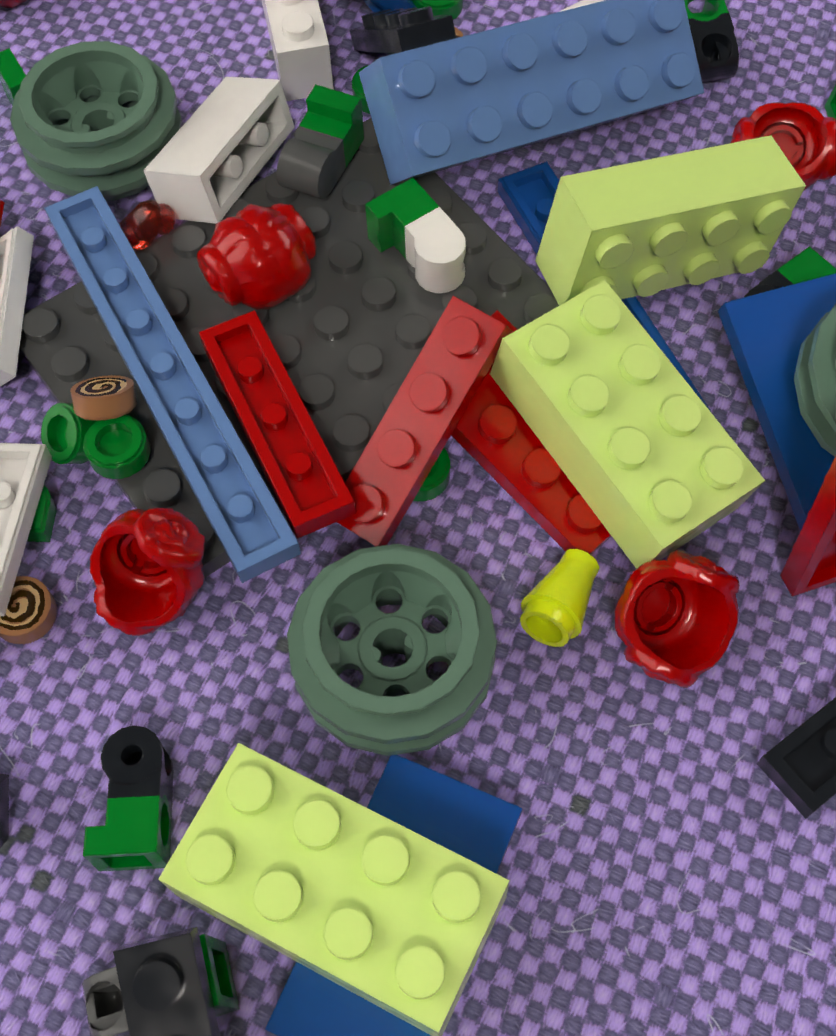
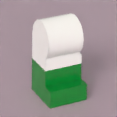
M413 177L365 204L368 239L380 253L394 246L411 266L415 268V278L421 287L433 293H447L455 290L462 284L465 278V264L463 263L466 254L465 237L457 225Z

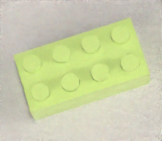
M772 135L561 176L535 262L559 305L604 279L622 300L635 296L648 297L661 290L687 284L700 285L710 279L734 273H751L763 267L768 260L774 244L785 224L791 218L792 211L806 185Z
M605 279L502 338L490 375L636 569L646 562L662 560L670 552L677 550L738 509L765 482V479Z
M240 743L235 747L158 879L179 898L431 1036L443 1035L505 902L510 881Z

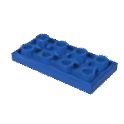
M836 273L724 302L718 310L800 531L835 457L821 447L800 414L794 374L801 344L819 320L836 304Z
M399 755L390 756L367 806L368 809L496 874L499 871L522 813V808ZM298 962L295 963L265 1030L276 1036H431Z

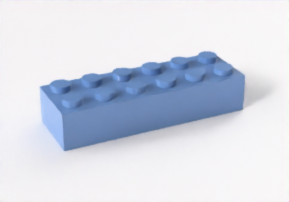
M604 0L380 57L358 72L390 185L409 180L412 177L417 178L665 107L704 93L684 0Z

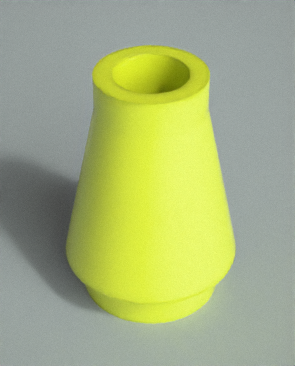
M580 549L565 551L557 565L524 597L521 602L523 613L520 617V623L529 636L542 644L561 647L566 645L569 639L575 638L581 633L593 582L599 572V564L593 556Z

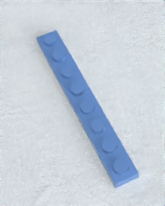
M98 186L45 207L44 209L53 229L241 583L300 555L301 551L296 537Z

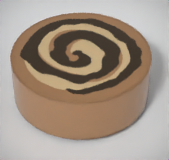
M108 375L89 378L78 382L70 389L74 413L86 420L118 418L131 412L137 405L134 382L125 376Z
M29 576L16 577L5 616H0V637L5 641L13 644L32 643L42 638L52 628L57 616V604L50 591L40 580Z

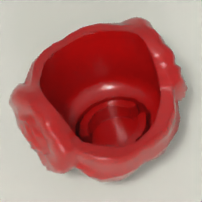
M797 102L767 103L757 107L750 117L741 118L735 125L731 143L772 135L805 183V189L818 180L825 181L836 175V119L824 117L814 106Z
M277 203L271 207L249 204L243 210H239L235 217H227L216 223L210 243L203 246L197 252V261L211 289L217 292L218 296L224 299L225 303L232 307L241 303L255 310H265L280 305L305 287L311 277L310 260L316 255L317 245L312 230L305 224L304 219L295 210L293 205Z
M151 508L146 511L133 509L118 516L104 529L90 556V573L96 585L94 592L96 613L103 617L113 628L132 636L154 633L160 626H164L183 616L193 597L205 581L202 565L205 551V536L200 534L198 527L180 512L174 511L172 508Z
M683 550L670 552L667 560H652L640 565L630 574L624 592L615 607V629L618 637L627 646L624 651L626 660L641 667L650 678L665 681L668 684H677L682 688L692 686L700 674L714 667L722 658L735 633L739 617L736 599L740 586L738 577L727 573L723 567L717 566L714 561L706 557L694 556Z

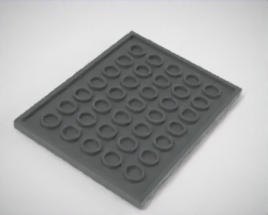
M372 118L363 122L364 140L326 198L320 199L280 186L277 181L276 171L247 187L222 219L235 217L239 210H243L249 204L271 207L274 204L283 203L293 205L295 210L304 219L305 224L310 227L317 245L316 255L310 260L311 277L303 289L280 305L265 310H255L241 303L232 307L225 303L224 299L220 298L217 292L211 289L199 268L197 252L203 246L210 243L216 227L214 223L187 221L134 251L287 523L289 522L202 346L198 332L253 310L256 311L341 477L346 482L452 296L461 299L490 316L498 310L517 329L559 306L549 286L435 172L414 179L457 225L465 237L466 254L463 261L465 264V278L462 284L455 290L447 293L427 291L417 282L415 268L411 266L394 246L380 253L368 239L365 204L403 182L390 185ZM82 281L24 313L19 350L57 403H72L70 392L72 386L89 378L117 375L133 380L137 405L126 415L133 417L143 426L150 442L151 452L147 463L139 472L127 478L113 480L135 509L146 511L151 508H172L174 511H178L190 519L198 527L200 534L205 536V551L202 560L205 578L229 563L230 560Z

